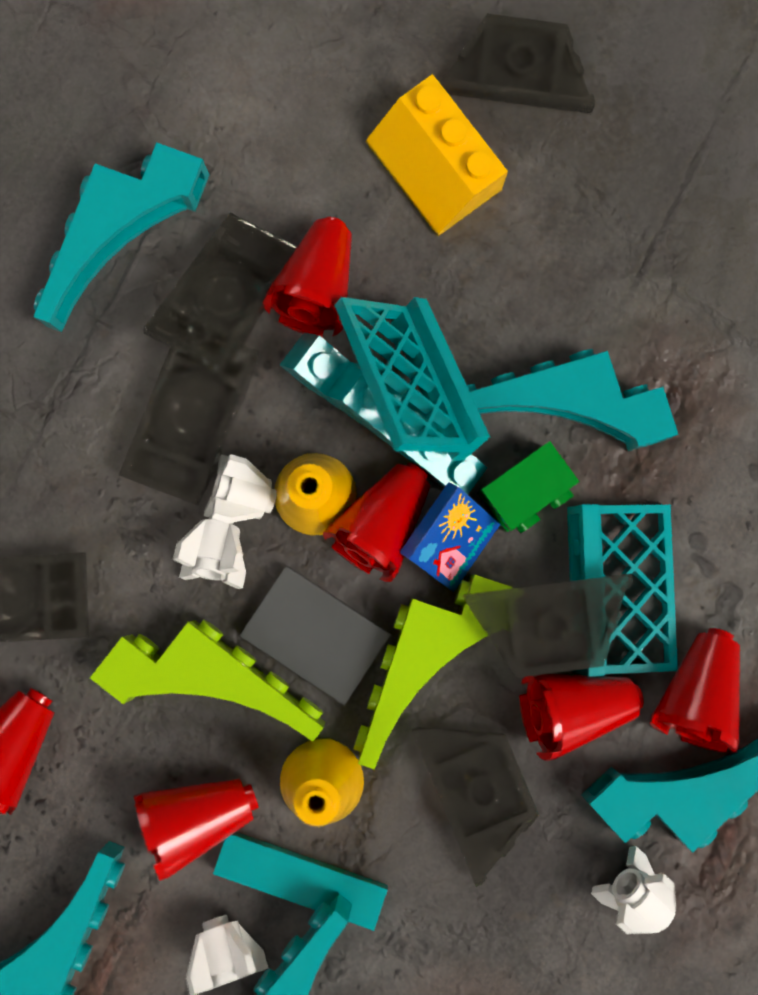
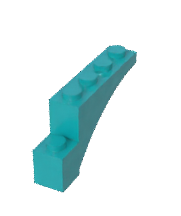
M156 142L152 155L148 154L142 163V180L95 163L91 174L85 176L81 183V199L75 213H71L67 218L64 229L65 239L60 251L57 250L51 258L49 265L51 274L45 289L42 288L35 298V314L33 317L46 327L62 332L75 304L88 284L103 266L127 243L150 227L187 209L196 211L209 178V173L203 159Z
M303 333L280 363V366L309 390L327 400L394 448L359 364L350 362L320 335ZM384 382L387 391L400 401L402 395ZM408 402L407 407L424 420L426 414ZM400 419L406 436H417L418 432ZM433 421L431 426L438 431L437 426ZM398 451L413 464L423 469L426 474L444 488L448 482H451L460 487L467 495L488 468L472 454L464 461H451L448 452Z
M593 349L580 351L569 356L570 362L555 366L553 360L543 362L531 367V374L516 378L514 372L506 373L491 379L492 385L476 389L475 384L467 385L480 414L527 412L561 417L588 425L626 444L628 451L659 443L679 435L664 387L649 391L648 384L640 385L624 391L625 398H623L608 351L595 354Z
M758 739L737 750V752L688 769L663 773L627 774L619 773L610 767L581 796L625 844L631 838L637 839L642 836L651 826L650 820L656 815L671 833L693 853L697 848L708 846L716 838L717 829L728 819L736 818L742 814L748 806V800L758 791Z
M108 841L97 853L85 881L61 916L38 938L14 955L0 962V995L75 994L76 986L70 983L75 971L81 972L92 951L93 945L88 944L87 941L92 929L98 930L107 913L109 904L103 902L109 887L115 889L123 873L125 863L119 860L125 848L124 846Z
M340 894L334 898L330 905L322 902L308 922L311 928L302 938L295 935L281 954L283 962L275 971L268 968L260 977L253 989L256 993L255 995H308L316 973L330 947L349 922L352 904Z

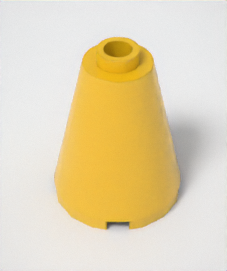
M320 453L305 454L289 462L280 472L274 488L277 495L275 506L280 517L292 529L307 535H323L327 526L356 501V486L349 470L339 460ZM318 483V489L314 494H304V490L309 484Z
M315 739L313 742L310 740L303 743L287 757L281 770L280 790L284 802L293 814L306 824L312 826L331 824L345 818L357 806L363 792V770L361 765L358 764V759L345 744L333 739Z

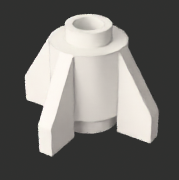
M221 454L218 462V475L214 483L212 496L204 510V516L209 517L212 515V519L232 523L254 518L260 520L264 512L270 514L277 496L276 490L272 489L271 479L265 477L246 458L232 454L229 456Z
M210 515L209 519L199 521L176 544L173 560L182 564L179 578L190 580L201 577L209 580H222L223 583L236 589L243 588L246 569L239 540L240 529L233 525L234 522L225 523L212 519V515Z
M637 846L629 847L626 863L629 869L622 871L616 877L613 886L610 883L592 886L591 894L601 904L618 911L616 925L626 934L658 933L667 928L675 916L674 883L664 873L655 875L647 856Z
M227 915L202 923L204 932L195 935L196 938L186 980L190 995H196L268 969L264 950L241 927L238 921L229 922Z

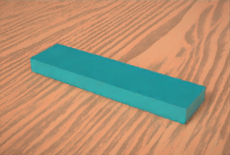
M238 832L224 840L213 872L216 876L316 910L322 902L330 905L334 898L340 894L352 904L349 922L373 931L375 930L388 891V885Z

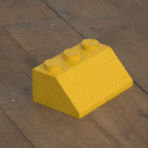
M433 74L401 96L366 139L367 145L437 236H440L500 192L508 170Z

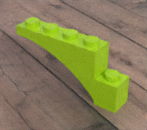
M471 574L468 582L462 580L454 601V604L460 605L458 613L411 598L409 606L400 605L393 627L399 629L400 633L396 645L388 644L380 668L387 670L382 686L376 684L373 686L367 709L372 710L373 714L368 727L360 726L353 750L360 752L358 758L359 765L375 770L385 742L400 715L417 692L440 668L463 650L501 629L511 631L523 594L522 590Z
M204 619L201 623L196 620L187 622L162 656L156 653L159 647L142 634H138L137 637L132 634L121 637L90 677L91 680L123 705L133 700L136 696L172 693L203 695L233 701L259 710L289 725L312 742L325 725V721L320 718L323 711L305 697L298 701L287 692L290 686L286 681L272 671L265 675L254 666L257 660L249 652L238 645L234 649L220 640L223 633Z

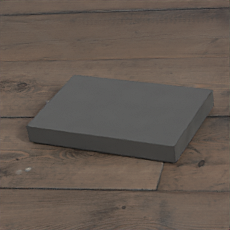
M285 566L240 634V637L345 705L391 634L298 572Z

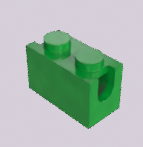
M549 441L480 490L478 495L506 533L516 528L521 534L541 520L536 513L548 504L554 510L571 499L574 494L570 489L580 481L551 441Z

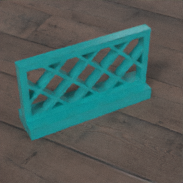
M341 297L334 306L395 451L448 452L451 461H464L490 438L427 299L414 297L407 306ZM356 315H359L368 322L372 328H367L357 320ZM384 318H386V319H394V320H393V321L391 322V324H390V323H389L388 321H386ZM377 330L395 344L394 349L376 335ZM369 347L387 360L385 365L372 355ZM401 350L404 351L406 358L400 354ZM392 366H395L411 379L409 384L391 370ZM384 382L402 395L400 401L387 391ZM417 385L419 386L422 394L415 389ZM408 402L426 414L424 420L407 407ZM400 419L417 431V436H406ZM433 421L435 422L438 431L431 426Z
M590 504L567 507L573 673L591 677L605 676V674L677 671L671 505ZM601 514H613L625 526L612 541L602 532ZM625 514H635V515H634L633 518L630 520ZM646 514H658L659 531L650 540L636 525ZM630 532L645 546L633 561L617 547ZM611 553L626 567L613 583L603 574V562ZM650 553L660 561V573L653 581L638 568ZM631 574L646 587L634 603L619 590ZM652 594L662 603V614L654 623L639 610ZM613 595L628 609L615 625L605 616L604 606ZM633 616L648 628L635 645L621 632ZM605 627L609 630L607 634L605 632ZM654 636L663 643L664 662H651L641 652ZM616 637L629 652L619 664H607L606 647ZM637 658L642 663H632V661Z

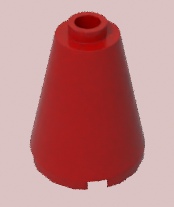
M325 217L314 221L267 290L263 300L264 308L269 315L271 309L280 314L278 322L285 327L299 333L316 334L321 337L324 330H334L332 336L338 335L344 327L334 305L341 297H348L352 233L342 220L336 217Z
M407 463L406 465L396 464L327 526L323 532L324 539L327 540L333 537L336 541L332 548L361 571L370 574L374 568L383 572L379 580L392 582L396 575H398L405 557L400 551L413 534L429 493L430 484L426 480L428 475L423 469L413 463Z
M709 628L707 633H698L651 716L650 725L654 729L668 735L670 728L675 730V733L681 736L680 741L718 752L727 753L728 748L732 752H737L740 716V645L733 640V634L717 628Z
M532 673L527 674L521 681V685L528 683L527 694L519 695L521 716L526 735L530 743L538 741L543 751L536 752V754L544 761L557 759L637 719L640 709L644 705V698L640 687L634 684L628 677L616 676L588 677L585 675Z
M32 687L27 694L18 690L0 707V813L2 814L8 812L9 815H12L17 808L55 714L53 710L48 708L53 700Z
M240 778L143 792L133 796L148 852H151V855L155 857L156 864L153 866L159 881L170 878L253 821L252 811L259 808L251 783L243 786Z

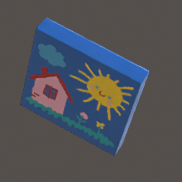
M448 482L400 553L443 586L454 592L492 538L500 523L460 487Z

